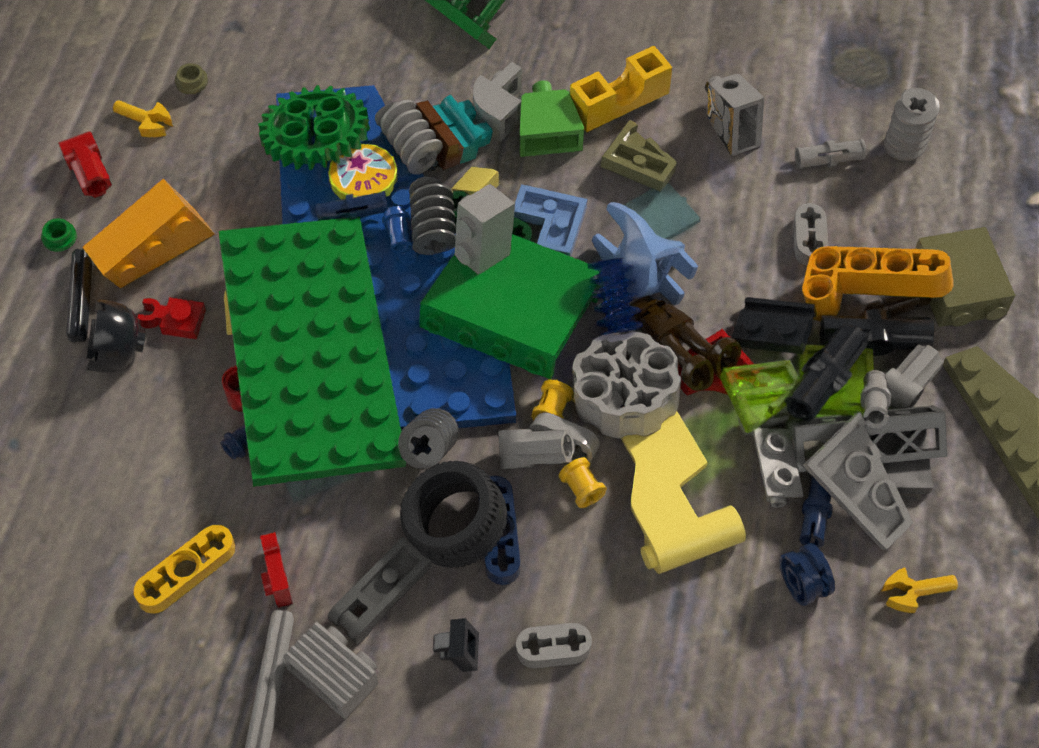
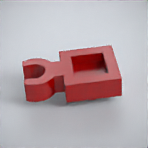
M169 297L167 306L160 305L153 298L143 299L144 309L146 311H153V313L150 315L138 314L137 318L141 327L150 329L160 325L162 335L197 340L206 312L204 302Z
M276 533L261 535L260 539L268 570L267 572L260 573L265 595H274L277 608L291 605L293 602Z

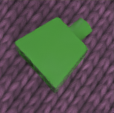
M545 80L536 82L532 86L533 92L525 93L521 97L520 157L583 151L584 126L569 91L565 89L552 90L551 83Z

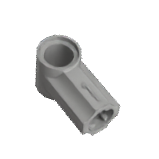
M917 345L897 369L891 368L886 373L887 389H889L891 394L890 406L894 409L915 406L923 394L926 385L943 366L944 361L940 358L939 352L929 345Z
M532 429L498 431L500 469L533 468L534 464H563L571 462L572 456L575 453L574 439L570 434V430L532 432Z

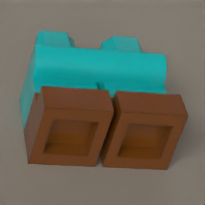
M448 95L438 105L432 106L428 100L416 103V109L422 113V119L426 120L429 124V129L435 132V139L442 142L443 147L437 155L436 161L443 170L476 159L478 149L490 143L493 130L487 122L474 125L476 111L470 100L457 103L452 95Z

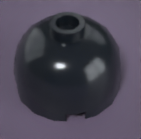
M97 299L94 309L97 310L96 319L91 321L86 359L94 357V361L89 360L86 370L116 372L124 369L132 362L135 352H143L146 332L139 330L138 318L127 306L114 301Z

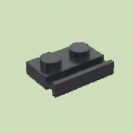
M746 297L744 301L745 307L739 314L731 338L735 339L743 348L803 355L813 326V317H816L817 314L815 304Z

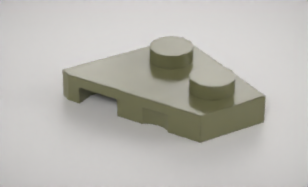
M629 120L602 156L600 167L662 192L674 175L677 162L668 153L663 152L651 137L645 140L637 132L638 125L634 121Z

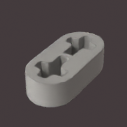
M812 203L799 206L793 221L794 254L799 263L805 266L808 265L809 257L812 253L809 247H806L808 241H813L814 251L820 247L828 246L826 213L822 207ZM805 218H811L812 223H814L813 228H808V221Z
M551 413L538 414L529 429H532V432L570 430L575 445L572 461L585 457L591 462L600 447V442L592 431Z
M579 623L530 627L518 635L516 639V655L521 664L528 668L578 664L588 658L591 652L592 637L589 630ZM576 636L577 642L581 643L579 644V650L571 651L570 645H567L568 637ZM536 640L537 645L541 647L539 648L538 655H531L530 649H525L529 646V641Z

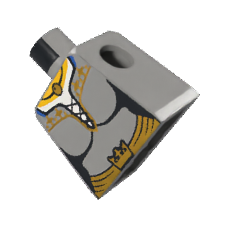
M733 74L724 78L719 76L710 78L705 84V91L708 93L707 117L728 153L732 157L761 147L764 97L740 74Z

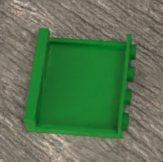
M512 234L510 255L481 274H477L468 265L462 264L457 256L453 255L420 302L419 327L432 334L443 336L465 347L490 355L497 360L525 369L532 374L552 379L556 359L591 301L597 303L602 295L606 270Z

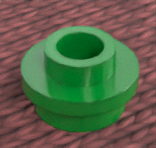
M61 218L49 220L42 228L41 241L44 247L50 251H65L73 246L77 239L74 226Z

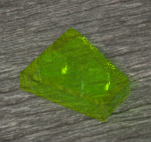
M790 360L723 368L720 376L722 384L746 433L754 431L787 407L785 399L800 380Z

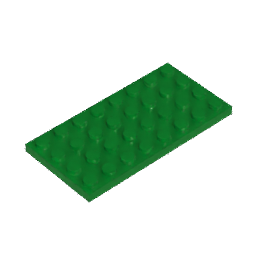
M357 217V219L340 218L218 231L253 487L406 467V461L401 457L398 448L401 427L360 217Z

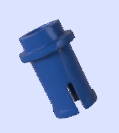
M400 206L386 209L382 218V223L388 230L390 250L398 254L410 251L413 246L408 228L410 215Z

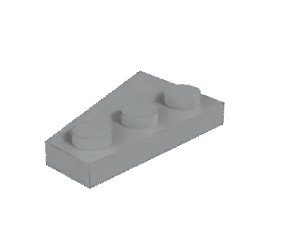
M858 412L803 466L882 550H887L913 524V521L894 481L889 479L880 460L882 456L876 444L872 443L864 426L866 423L861 412Z

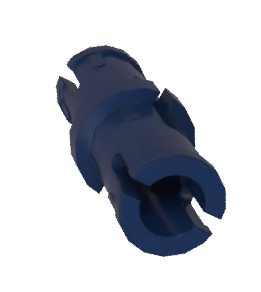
M385 191L357 197L349 194L346 195V199L315 204L318 221L340 218L357 219V217L384 213L388 209Z
M811 475L808 498L803 501L802 505L804 521L799 541L802 545L809 544L813 534V538H815L814 545L820 548L825 542L827 519L832 516L833 505L830 503L831 495Z

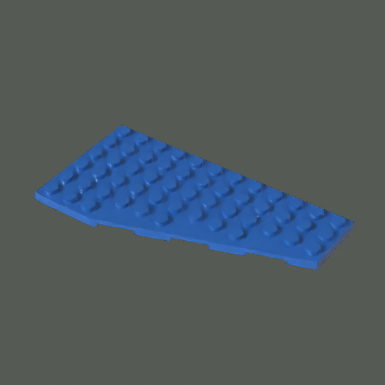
M375 85L345 88L346 95L355 93L356 100L362 99L364 107L367 108L370 131L366 132L368 139L360 141V143L381 147L394 157L398 177L393 191L386 197L388 208L400 206L409 213L410 221L408 222V228L412 241L409 187L415 180L424 177L423 173L412 174L408 171L407 165L402 162L400 155L395 152L387 136L382 133L380 126L376 124L375 115L385 104ZM337 88V89H333V90H334V92L336 93L338 90H340V89H342V88ZM289 93L276 94L277 106H279L277 98L280 97L288 100L290 98ZM314 111L313 120L317 117L316 111ZM315 135L312 137L313 144L315 143ZM279 160L282 224L318 221L315 204L341 200L333 192L329 181L328 173L332 160L327 161V168H323L320 163H316L313 170H309L307 164H303L300 169L295 170L294 162L283 167L282 161ZM384 213L360 217L401 432L421 412L430 408H439L449 412L455 418L458 428L516 423V410L509 363L497 360L490 355L465 347L443 336L432 334L419 327L420 302L453 257L455 247L449 251L433 255L419 254L413 250V246L408 252L401 254L393 253L390 250L387 227L382 223Z

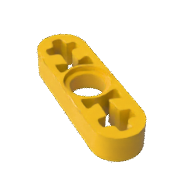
M222 525L206 527L139 578L134 586V596L140 608L152 614L164 611L229 561L235 552V542L229 529ZM215 539L217 542H222L224 547L218 550L215 547L211 548L209 543ZM200 550L201 555H205L207 560L205 563H202L196 551ZM189 560L196 564L195 571L187 577H179L174 573L176 566L182 561ZM168 574L171 582L175 585L171 588L168 581L165 582L164 576ZM152 587L156 591L159 590L160 596L156 599L152 596L148 597L146 591Z

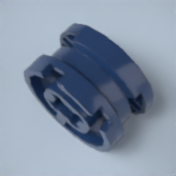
M809 543L801 546L800 552L790 551L780 556L779 565L783 580L792 597L801 606L813 603L816 596L823 598L834 593L835 580L832 570L824 554L816 545Z

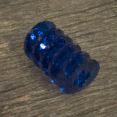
M624 258L608 259L587 264L588 269L599 271L598 274L590 278V283L601 285V288L592 292V297L603 300L602 303L594 307V312L605 314V317L596 321V325L608 329V331L599 336L634 331L643 327L642 322L631 319V317L640 313L641 310L639 307L629 306L631 301L638 298V293L627 291L628 287L636 283V279L625 277V273L634 269V265L623 263L622 259Z

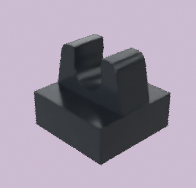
M466 618L451 619L449 632L433 636V652H440L441 660H451L462 672L478 671L479 632Z

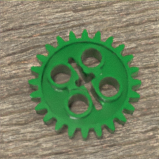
M316 85L313 92H309L305 87L302 88V94L299 95L291 91L289 92L290 98L288 100L280 97L277 98L279 106L269 105V113L262 114L263 122L258 124L260 130L259 137L265 154H271L273 162L281 160L283 167L294 162L295 170L300 169L303 164H307L309 170H313L316 163H320L323 168H327V161L329 160L339 164V156L352 157L351 148H362L360 141L367 140L366 132L370 131L367 108L363 105L362 99L356 100L355 93L346 95L345 88L335 93L333 86H329L325 91H321L319 85ZM314 111H316L317 117L313 120ZM315 135V143L313 144L312 137Z

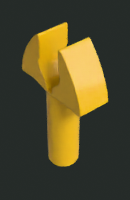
M120 100L113 104V111L115 113L142 123L138 127L142 137L166 136L164 126L156 122H163L173 127L169 112L159 102L149 111Z
M904 567L893 573L886 580L881 591L899 588L904 592L907 591V594L904 596L889 597L885 605L901 612L915 613L919 607L916 601L918 597L954 591L958 588V581L954 575L915 581L908 577L907 570Z

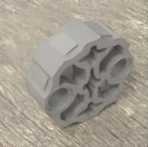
M631 331L622 335L607 333L593 339L591 346L587 350L577 354L572 366V384L577 415L584 423H590L597 427L601 434L619 439L626 435L636 434L644 437L660 430L662 423L668 417L676 414L680 402L681 377L678 375L677 356L669 346L660 345L650 335L641 332Z

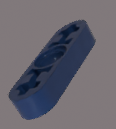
M490 476L504 497L507 508L506 524L510 527V532L500 538L501 540L496 543L497 546L493 548L492 552L489 551L488 555L484 556L485 571L487 577L493 583L507 585L514 582L520 574V552L513 489L511 483L506 478ZM499 549H505L506 562L509 564L507 571L504 572L500 571L499 566H497Z

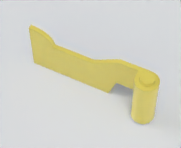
M677 411L675 415L668 417L662 423L660 430L644 437L637 434L626 435L621 438L635 463L631 511L644 533L645 546L641 547V555L649 570L654 568L658 574H661L746 540L743 522L733 506L730 505L697 517L684 495L681 487L705 469L708 462Z

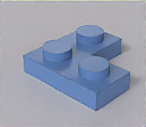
M521 184L515 201L514 217L523 222L543 226L537 244L572 256L587 209L588 199Z

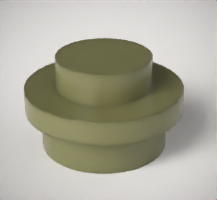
M184 64L177 70L175 76L176 87L184 94L199 93L208 84L207 73L197 64Z

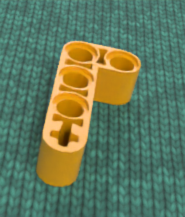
M825 246L811 253L802 291L805 303L815 304L817 314L813 319L821 321L822 315L836 316L838 314L843 294L937 298L947 295L952 290L954 282L950 257L941 250Z

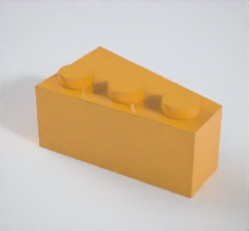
M163 178L82 248L100 272L116 286L122 288L212 237L215 233L194 207Z

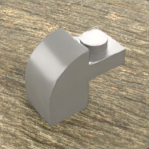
M513 62L502 71L496 72L491 81L480 75L473 86V106L476 111L475 121L477 124L487 122L493 130L492 137L500 142L520 124L521 100L515 96L522 90V68Z

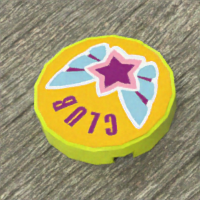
M361 144V149L351 148L352 157L341 155L339 156V164L333 160L330 163L328 174L333 192L341 200L346 199V195L349 194L357 197L385 191L386 197L389 196L394 189V184L398 177L394 157L385 149L372 144Z

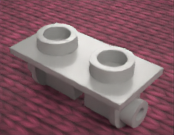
M753 428L755 449L759 459L766 501L770 502L773 508H780L787 504L786 499L788 497H803L789 429Z

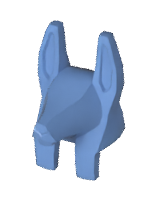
M609 203L606 209L620 226L624 237L617 248L602 235L596 234L593 236L592 242L603 263L613 274L622 280L631 299L643 298L660 292L674 306L678 305L685 293L667 275L671 266L687 279H692L698 269L697 264L685 252V244L680 241L661 238L655 234L647 222L634 210L620 203Z

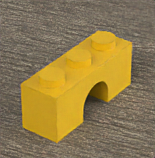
M651 46L626 58L625 70L611 83H608L598 71L570 84V95L586 133L669 94L672 66L655 46Z

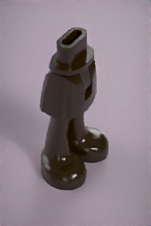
M648 295L630 305L629 312L635 317V324L641 329L642 333L650 335L660 345L669 346L678 358V364L682 368V380L692 390L698 391L709 388L713 383L714 374L719 379L725 378L739 361L742 347L735 339L726 337L718 340L714 345L710 344L694 328V320L666 303L663 299H654L651 295ZM685 343L697 355L692 356L681 344Z

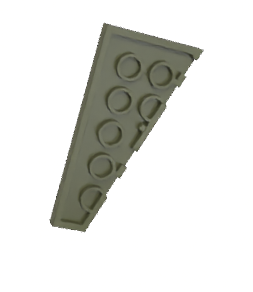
M978 346L945 357L943 367L1039 520V399Z

